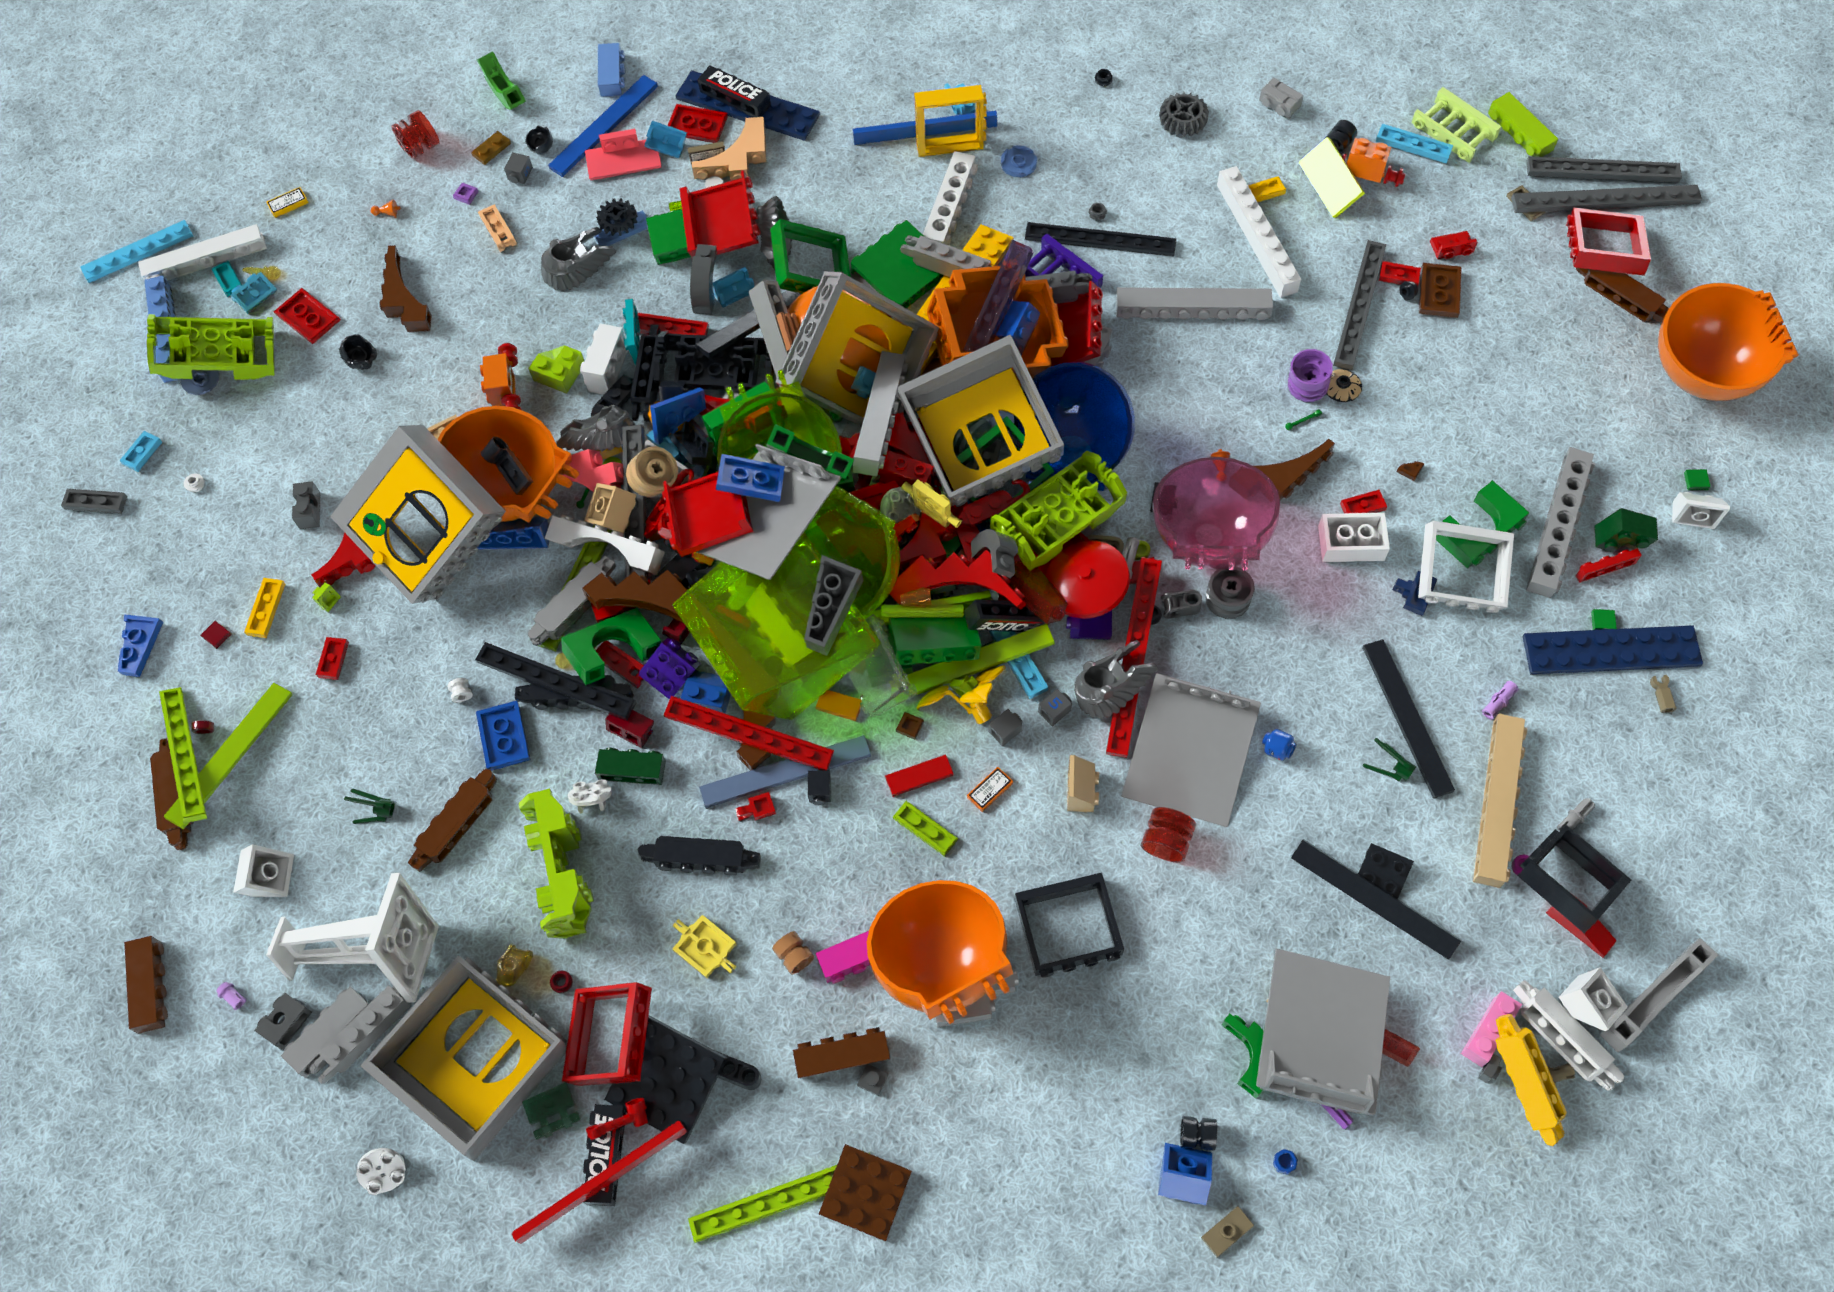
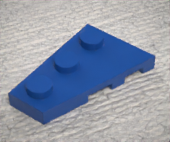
M697 388L650 405L655 443L661 444L664 441V437L670 433H675L678 430L677 427L685 421L689 422L706 408L703 389Z
M124 614L126 627L125 630H122L124 644L123 648L120 649L118 672L126 676L140 677L164 622L159 618Z

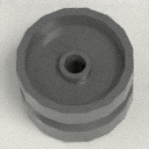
M1224 566L1217 569L1210 577L1205 594L1206 604L1210 611L1216 616L1225 619H1235L1242 616L1249 609L1255 586L1252 577L1244 569L1236 566Z

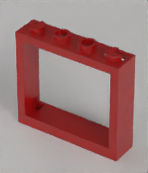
M1573 208L1571 215L1567 216L1568 221L1566 223V226H1568L1567 237H1570L1568 247L1571 248L1570 258L1573 260V267L1645 276L1651 256L1643 216ZM1582 227L1630 233L1633 254L1586 249L1584 247Z
M632 982L575 989L562 1082L576 1086L640 1081L652 987ZM628 997L618 1072L585 1075L595 1001Z

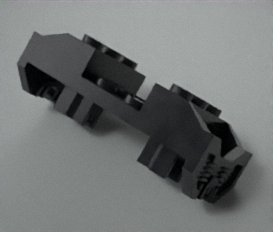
M661 331L658 335L657 350L654 357V383L657 391H659L661 382L664 381L665 363H667L666 355L668 351H678V355L674 357L676 362L674 381H686V388H689V391L701 388L733 390L734 393L739 395L757 386L760 354L766 355L765 382L771 389L774 388L775 372L764 338L745 337L715 356L708 358L699 352L696 344L708 338V335L668 334L667 331Z

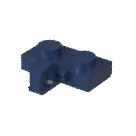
M1421 571L1416 573L1413 581H1405L1398 578L1392 590L1402 594V597L1406 599L1403 608L1423 616L1428 603L1425 602L1426 599L1418 598ZM1432 576L1431 592H1433L1434 587H1435L1436 582H1437V578H1435V577H1433V576Z

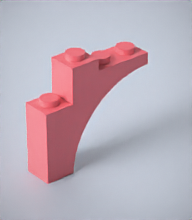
M591 449L571 455L572 462L569 466L579 472V476L576 479L563 474L572 482L580 483L592 492H594L597 483L621 488V485L624 484L623 464L610 462L602 465L603 458L600 451Z

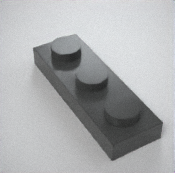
M66 489L61 506L65 510L122 514L128 496L124 492Z

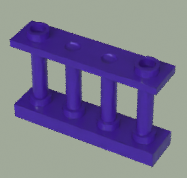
M1048 234L1042 237V250L1024 265L1022 260L1017 259L1021 264L1020 266L1022 272L1025 273V277L1052 274L1060 266H1065L1070 271L1075 270L1076 274H1090L1093 276L1092 282L1097 287L1101 288L1103 284V275ZM1044 257H1053L1055 261L1041 274L1032 269Z

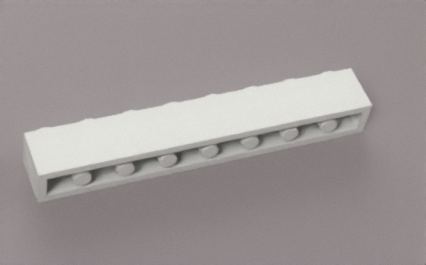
M1235 166L1220 171L1217 186L1279 297L1282 298L1297 293L1301 278L1238 167Z

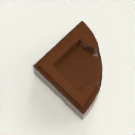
M1418 461L1404 463L1398 467L1396 472L1415 481L1424 463Z

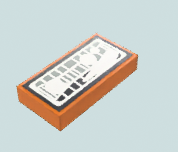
M997 767L967 795V798L983 812L1013 784V780Z

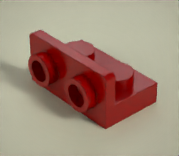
M1468 231L1432 237L1430 240L1437 259H1451L1458 255H1470L1474 252L1478 243L1477 239L1470 238Z

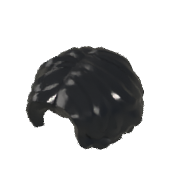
M360 334L347 336L339 348L340 358L352 369H370L372 360H375L377 357L376 349Z

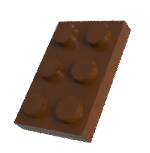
M1422 263L1419 314L1452 318L1459 317L1461 266Z

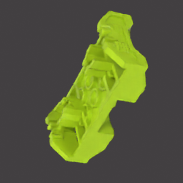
M155 314L148 315L147 360L150 374H158L171 379H193V370H232L234 380H255L268 375L275 376L273 317H267V319L156 317ZM157 334H170L169 363H156ZM254 336H265L267 365H255Z
M1085 451L1080 458L1000 514H995L991 517L990 528L1011 536L1016 541L1018 555L1029 571L1046 564L1062 551V546L1065 542L1088 526L1095 529L1125 504L1127 491L1115 472L1112 473L1111 468L1105 467V462L1101 463L1102 458L1098 454ZM1088 472L1095 474L1098 480L1108 488L1113 497L1112 504H1109L1097 492L1099 484L1097 481L1094 484L1088 481ZM1032 549H1033L1034 552L1038 555V557H1035V555H1034Z
M550 788L527 794L519 802V809L521 813L525 814L526 820L536 821L537 823L524 826L525 836L531 852L543 849L549 882L547 886L535 888L538 908H542L543 914L549 913L540 921L541 929H544L548 938L564 939L587 933L586 924L592 910L590 902H594L593 893L588 888L587 882H584L582 875L579 876L575 869L567 871L565 867L569 865L566 852L580 848L578 842L582 840L580 829L577 828L575 821H572L571 814L566 813L562 805L553 797Z

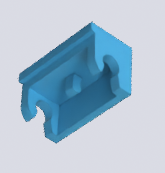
M652 120L644 147L679 159L685 145L687 132Z
M746 267L713 282L714 295L723 308L749 296L748 291L755 287L752 277L749 278Z

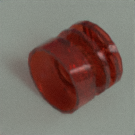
M416 110L407 116L410 125L403 119L399 121V125L397 123L391 125L396 141L412 159L418 157L417 152L420 155L424 153L421 144L428 150L440 144L433 126L420 110Z
M1156 807L1152 809L1148 821L1149 829L1145 830L1140 846L1148 854L1169 862L1185 861L1190 846L1188 841L1192 839L1196 822L1190 816L1171 808Z

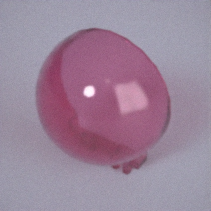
M1222 457L1199 458L1172 469L1161 479L1155 489L1153 499V515L1156 529L1164 544L1173 553V559L1185 561V569H1190L1191 565L1199 567V569L1234 570L1235 566L1241 565L1242 570H1247L1249 560H1260V551L1269 543L1278 525L1280 513L1278 490L1269 477L1248 463Z

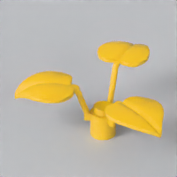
M1006 666L990 668L980 673L975 678L978 681V686L972 691L965 693L961 698L957 697L951 690H948V685L937 687L921 698L916 709L918 710L920 707L933 704L945 695H950L966 709L968 714L972 713L977 724H982L992 718V714L986 705L988 704V695L993 688V684L990 681L998 677L1006 669Z

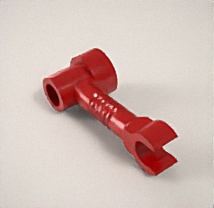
M637 1098L627 1102V1115L586 1128L588 1138L590 1137V1140L599 1138L609 1131L633 1123L634 1127L647 1124L644 1098Z

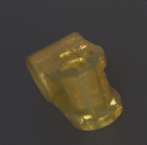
M510 944L497 961V983L504 987L514 985L522 973L529 967L533 958V951H524L516 948L514 944Z

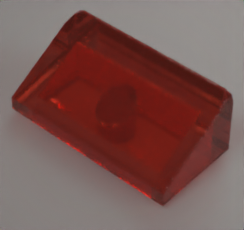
M1385 1029L1382 1053L1409 1067L1420 1048Z

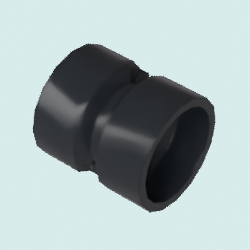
M1339 120L1324 139L1330 138L1340 155H1342L1349 144L1356 138L1357 128L1348 120Z
M1182 1116L1181 1148L1192 1149L1199 1144L1201 1150L1215 1151L1217 1144V1119L1202 1118L1198 1122L1197 1118Z

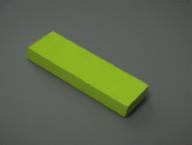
M905 801L893 816L896 822L944 857L958 841L957 837L908 801Z

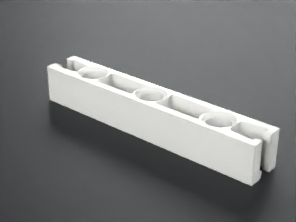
M255 224L139 261L138 264L143 279L163 275L168 281L267 249L262 232H260L258 225Z

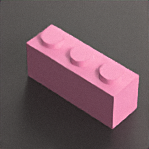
M1502 991L1496 995L1461 1054L1480 1067L1487 1064L1497 1048L1495 1040L1500 1036L1495 1020L1507 1014H1512L1515 1018L1522 1004Z

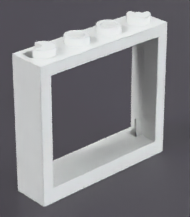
M1432 521L1426 524L1418 598L1426 599L1425 602L1427 603L1446 602L1447 606L1453 607L1459 606V604L1466 605L1467 609L1477 610L1479 607L1486 608V611L1491 613H1498L1499 610L1507 608L1514 533ZM1436 535L1498 544L1493 601L1431 592Z

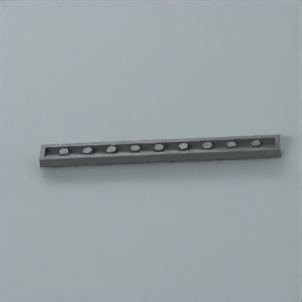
M1698 185L1513 193L1511 200L1515 213H1528L1537 211H1571L1573 208L1592 210L1700 204L1702 197Z

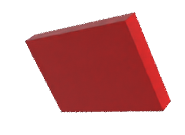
M676 104L668 126L687 132L686 138L716 143L720 139L728 113Z
M303 288L273 311L277 317L311 344H314L340 321V318Z

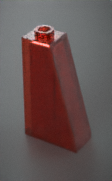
M1022 561L1014 562L1015 574L1009 578L1011 580L1009 585L1013 590L1017 587L1025 595L1023 598L1027 603L1025 607L1046 624L1061 621L1065 616L1068 602L1038 567L1029 571Z

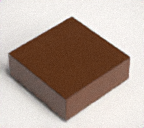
M904 712L896 732L915 740L924 720Z

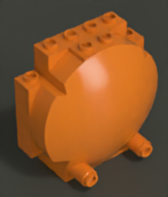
M1020 264L953 270L948 281L950 287L935 289L927 309L929 322L939 327L935 344L941 365L944 366L985 347L987 343H993L994 336V342L1000 340L996 336V331L1001 325L1002 318L1004 319L1006 315V309L1008 310L1010 307V300L1030 302L1040 312L1038 323L1021 357L1032 380L1035 377L1045 376L1051 367V358L1062 357L1068 348V339L1064 336L1063 323L1059 319L1058 307L1054 303L1053 291L1049 287L1047 279L1026 281L1025 273L1023 278L1021 277L1023 272L1020 275ZM1012 367V370H1013V372H1014V374H1015V376H1016V379H1017V381H1018V383H1019V385H1020V387H1021L1022 385H1021V383H1020V381H1019V379H1018V377H1017V375H1016V373H1015V371H1014V369H1013V367Z

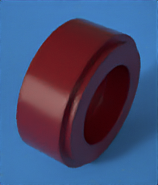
M192 722L191 731L195 734L213 733L214 722Z

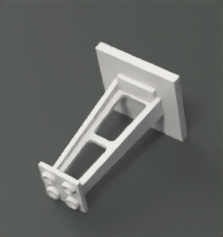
M391 873L377 915L298 930L292 926L286 917H281L266 955L288 981L293 980L298 964H376L407 1003L416 1002L439 925L400 873ZM370 937L367 945L348 946L344 942V939ZM333 941L337 945L335 948L304 950L307 943Z

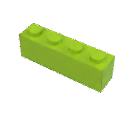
M1510 92L1492 101L1488 111L1490 118L1502 126V129L1508 132L1514 138V141L1526 150L1528 155L1543 157L1554 151L1558 138Z

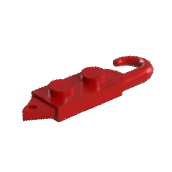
M692 469L682 470L670 488L680 486L688 475V482H691L694 479V471ZM663 495L645 521L647 525L644 536L647 539L658 531V522L661 517L669 519L665 513L664 507L667 506V503L664 501Z
M1018 479L1012 481V484H1020L1023 487L1021 495L1012 498L1007 491L998 490L962 507V512L958 516V519L962 520L960 525H970L973 527L991 519L995 514H1000L1030 493L1029 485L1025 481Z

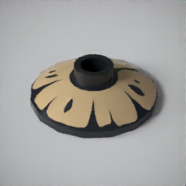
M1333 370L1326 394L1337 402L1353 401L1359 397L1362 391V383L1360 378L1349 370Z

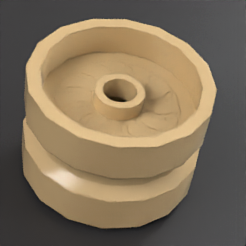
M657 446L647 447L631 459L626 470V477L630 487L639 495L653 497L664 491L663 482L666 481L669 486L673 485L678 474L677 463L672 454L664 448Z

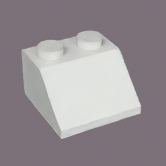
M1679 492L1673 501L1672 523L1715 529L1730 510V506L1722 498H1715L1710 495H1695L1690 492Z
M253 844L244 848L240 853L233 893L251 897H287L294 854Z
M1601 967L1578 975L1559 996L1563 1006L1573 1018L1603 1031L1609 1030L1627 1009V1005Z

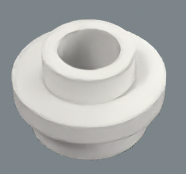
M191 474L184 480V487L189 492H198L205 484L204 478L200 474Z

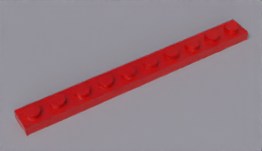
M1141 557L1125 647L1135 640H1138L1141 644L1123 658L1122 666L1125 672L1132 665H1142L1145 661L1162 560ZM1139 693L1135 694L1133 699L1127 701L1125 707H1120L1119 713H1113L1106 755L1128 757Z

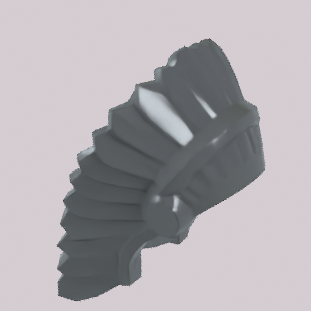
M777 196L769 199L763 206L757 207L758 219L755 220L761 236L760 251L767 257V262L773 267L774 271L775 264L770 229L779 219L789 221L783 202ZM785 238L788 257L791 254L792 239Z
M599 227L583 231L565 240L553 239L550 242V247L541 257L543 280L549 287L552 286L554 290L560 289L562 292L567 289L571 290L573 287H579L580 283H585L587 278L592 277L593 273L598 272V267L604 266V262L610 260V256H613L616 250L613 246H593L589 252L586 250L583 244L602 232Z
M616 405L605 406L599 413L583 420L573 419L570 424L560 431L561 437L556 441V444L561 449H574L575 451L580 449L583 451L599 449L603 452L605 449L620 448L623 445L622 427L633 426L635 423L629 418L627 411L622 410Z
M1138 640L1129 643L1126 647L1118 649L1096 662L1087 661L1083 665V671L1076 677L1074 691L1080 709L1092 718L1098 717L1103 719L1104 717H1110L1112 713H1119L1120 707H1125L1127 701L1133 699L1134 695L1139 693V688L1146 686L1145 681L1151 679V675L1158 670L1157 665L1148 663L1138 666L1132 665L1125 672L1124 667L1119 661L1139 647L1141 643Z

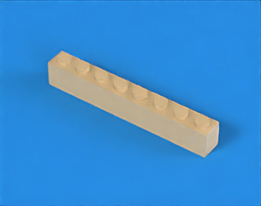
M1498 714L1493 721L1473 882L1501 888L1510 878V869H1507L1508 861H1511L1513 855V848H1510V842L1513 841L1515 836V828L1512 825L1518 813V807H1515V800H1518L1520 794V787H1517V783L1523 771V768L1520 767V760L1523 759L1525 753L1522 741L1525 740L1527 735V728L1524 727L1525 719Z

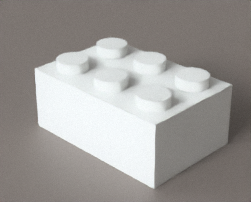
M600 323L598 329L594 331L593 342L588 347L586 360L582 362L580 367L584 383L590 393L604 395L618 379L628 352L624 346L625 336L621 327Z
M1385 513L1322 514L1318 525L1322 562L1385 561L1390 550Z

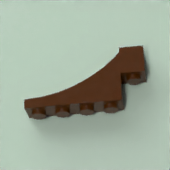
M396 245L388 246L387 253L385 254L386 269H383L384 284L381 285L383 297L380 300V309L384 311L387 318L401 317V323L405 326L407 332L430 331L432 319L430 310L427 305H422L405 287L400 268L401 256Z
M1328 439L1311 452L1282 463L1248 466L1244 463L1231 475L1229 486L1245 499L1252 495L1255 497L1263 489L1280 502L1283 498H1289L1297 485L1299 487L1302 486L1310 473H1316L1321 466L1320 463L1323 461L1327 462L1333 456L1335 443Z

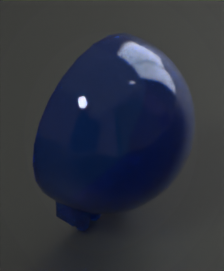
M1085 362L1057 364L1045 369L1032 379L1064 443V453L1061 459L1054 463L1047 462L1055 471L1054 475L1080 458L1085 451L1098 454L1102 458L1101 463L1105 462V467L1111 468L1113 471L1127 455L1135 434V412L1132 400L1118 379L1101 367ZM1023 390V393H1024V395H1025V397H1026V399H1027V401H1028V403H1029V405H1030V402H1029V400H1028V398H1027V396H1026V393H1025V391ZM1035 415V418H1036V420H1037V422H1038V424H1039V426H1040V428H1041V430H1042V432H1043V434H1044V436H1045V438H1046V440H1047V442H1048V445H1049V447H1050L1051 445H1050V443H1049V441H1048V439H1047V437H1046V435H1045V433H1044V431H1043V429H1042V426H1041V424H1040V422H1039L1037 416ZM1014 416L1015 426L1025 436L1022 423ZM1016 439L1017 444H1018V447H1019V449L1021 450L1022 445H1021V443ZM1042 468L1035 472L1030 470L1026 472V479L1035 480L1044 470ZM1087 473V479L1091 484H1094L1096 481L1099 483L1097 490L1105 491L1108 489L1098 480L1095 474Z

